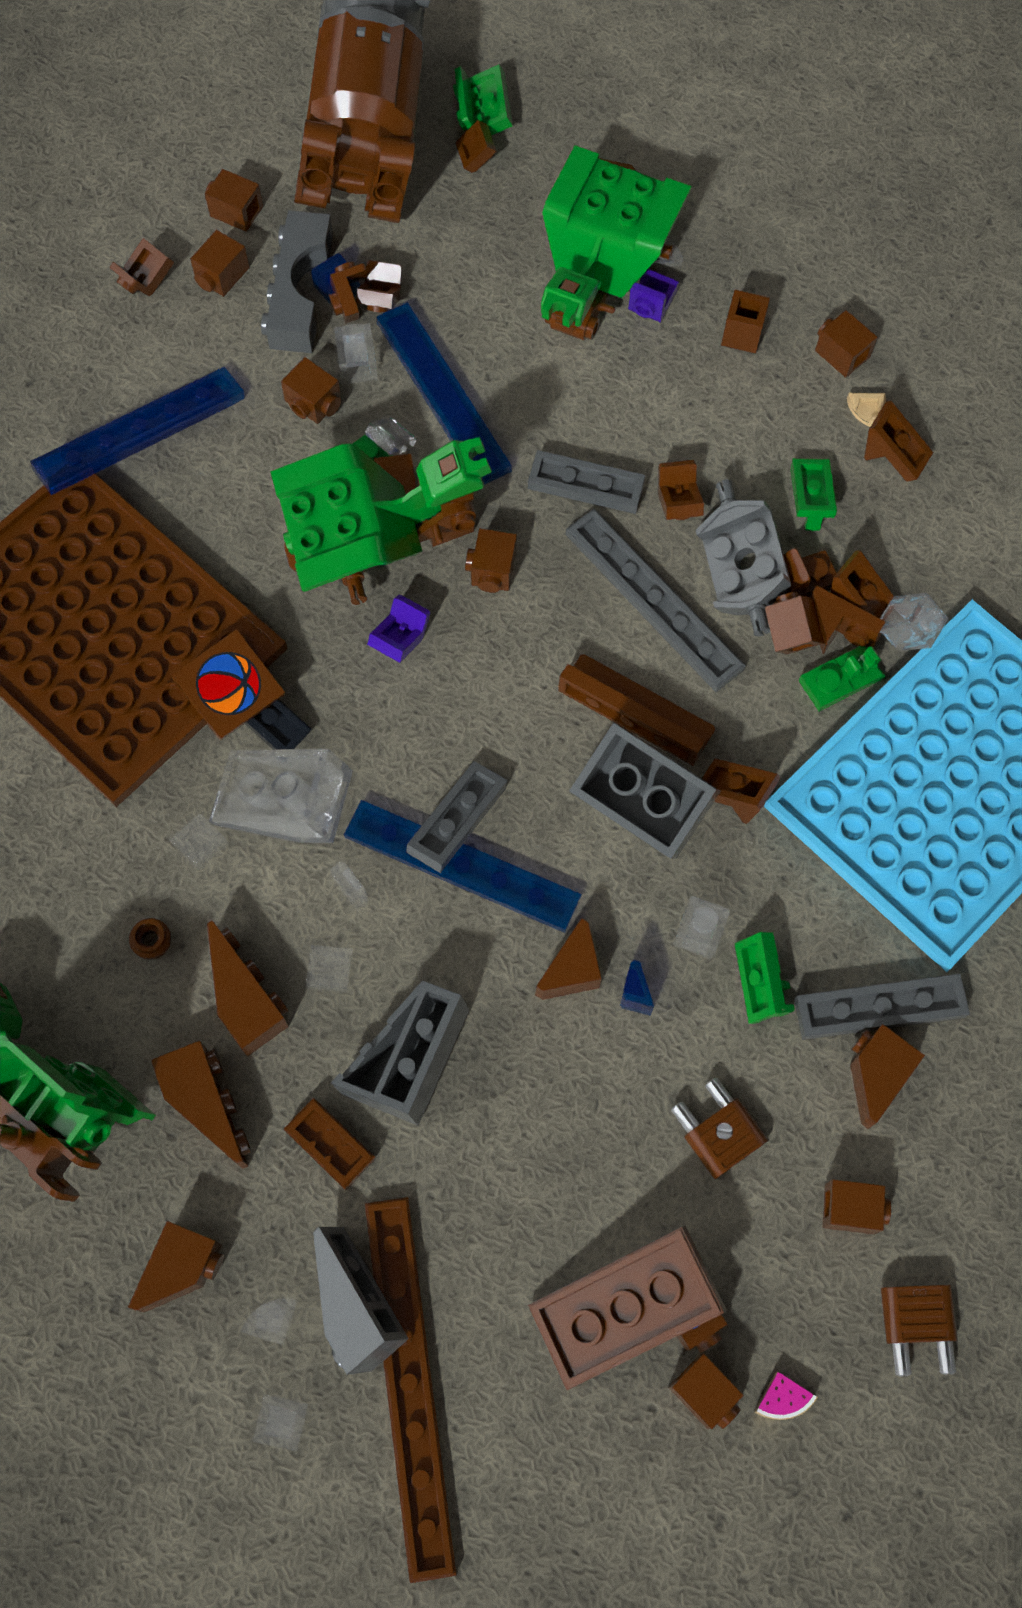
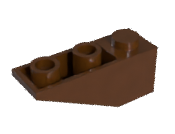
M210 921L207 923L217 1015L248 1057L289 1027L283 1017L289 1011L275 991L267 995L259 985L265 978L254 962L249 959L243 963L235 951L241 945L228 927L220 931L215 923Z
M199 1040L151 1059L164 1100L242 1169L248 1167L245 1155L251 1153V1148L243 1128L235 1130L230 1115L237 1113V1109L229 1089L221 1090L216 1075L223 1073L215 1049L207 1051V1048Z

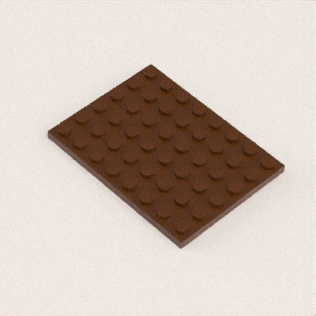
M77 457L0 522V698L116 808L207 724L171 678L173 673L236 629L266 668L288 649L286 642Z

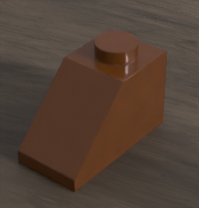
M883 1024L873 1034L866 1029L851 1049L857 1053L850 1067L861 1124L867 1129L879 1121L925 1056Z
M167 1221L128 1308L145 1313L204 1287L207 1278L214 1280L221 1267L224 1255L220 1254L219 1250L222 1244Z

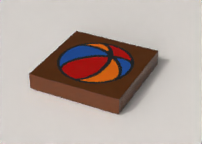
M237 629L171 675L173 681L220 741L285 695V691Z

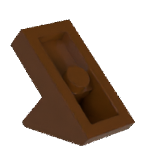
M888 401L884 404L869 428L864 459L871 460L886 457L905 481L917 480L934 452L892 401Z
M797 548L791 549L784 554L791 581V586L787 593L799 592V596L811 597L816 586L826 591L832 589L833 577L837 573L826 550L802 558Z
M861 550L855 551L833 577L831 593L884 620V628L901 607Z
M816 586L811 599L814 600L824 644L820 645L822 654H825L838 632L842 633L850 643L856 646H865L867 648L872 646L874 648L880 638L885 621Z
M716 758L702 777L703 780L721 791L714 802L731 806L745 824L762 809L781 779L777 773Z

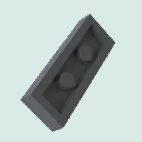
M537 450L528 479V489L636 514L645 475Z
M473 761L409 841L406 853L441 873L505 791L507 780Z

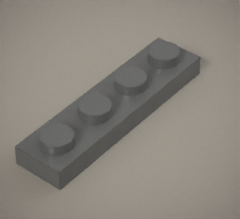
M961 974L797 995L794 999L802 1040L864 1032L866 1029L872 1031L878 1029L882 1024L887 1028L961 1019L970 1015Z

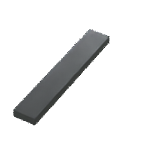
M595 508L566 529L565 535L715 692H718L745 670L746 665Z

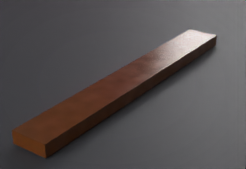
M404 1197L365 1203L373 1278L409 1338L383 1361L410 1583L452 1577L456 1576L457 1573L409 1198Z

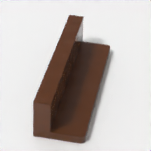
M585 654L580 655L574 666L567 664L560 675L559 692L692 766L695 765L715 732L714 725Z

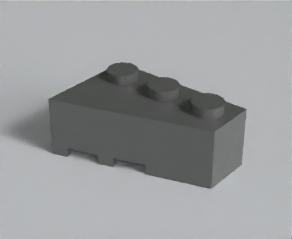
M422 981L388 1018V1024L371 1043L367 1042L362 1047L357 1059L343 1074L339 1073L331 1084L346 1097L419 1126L469 1012L464 999L460 994Z

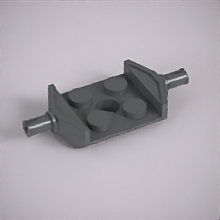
M728 479L722 480L723 486L721 482L716 484L721 501L720 507L695 530L696 535L703 540L717 596V601H714L713 604L722 613L733 615L748 614L751 619L754 636H764L763 631L765 634L770 632L765 607L775 603L776 598L786 594L791 586L772 509L764 500H736L732 481ZM749 553H755L754 564L748 569L741 570L740 564L744 556Z

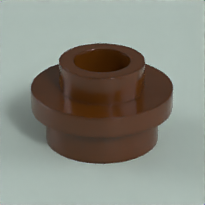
M147 918L139 921L132 928L129 935V944L133 952L140 958L147 960L156 959L164 955L169 949L171 932L161 920ZM148 934H157L158 940L154 945H144V938Z

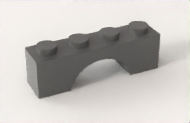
M288 210L286 224L279 227L278 242L281 249L280 254L275 253L273 258L275 281L268 284L267 303L270 305L269 312L263 313L261 320L262 335H267L270 349L312 353L318 324L314 302L301 296L296 291V286L306 273L315 268L326 266L329 263L333 241L330 214Z

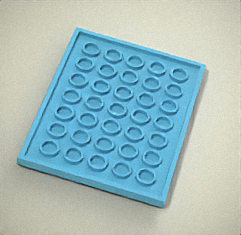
M973 599L802 765L764 805L773 816L946 972L958 962L1022 894V640Z

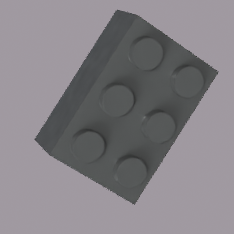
M616 723L612 724L569 790L670 859L678 858L721 792Z

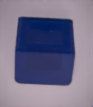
M340 253L330 257L311 271L314 287L330 305L329 295L334 293L330 283V274L336 273V267L347 263ZM359 281L349 284L354 297L357 295V288L361 286Z
M633 960L628 969L620 1006L622 1009L650 1016L654 1009L653 1000L641 963L638 960Z

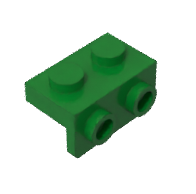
M500 64L470 78L461 66L454 69L456 83L453 84V91L460 108L456 115L463 131H467L477 120L488 125L491 136L513 126L506 76Z

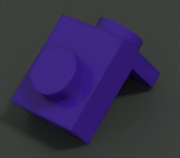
M647 269L640 282L634 283L631 287L628 310L635 312L643 318H650L661 323L678 291L679 281Z
M400 594L393 599L390 614L370 633L367 645L401 663L424 638L430 611Z

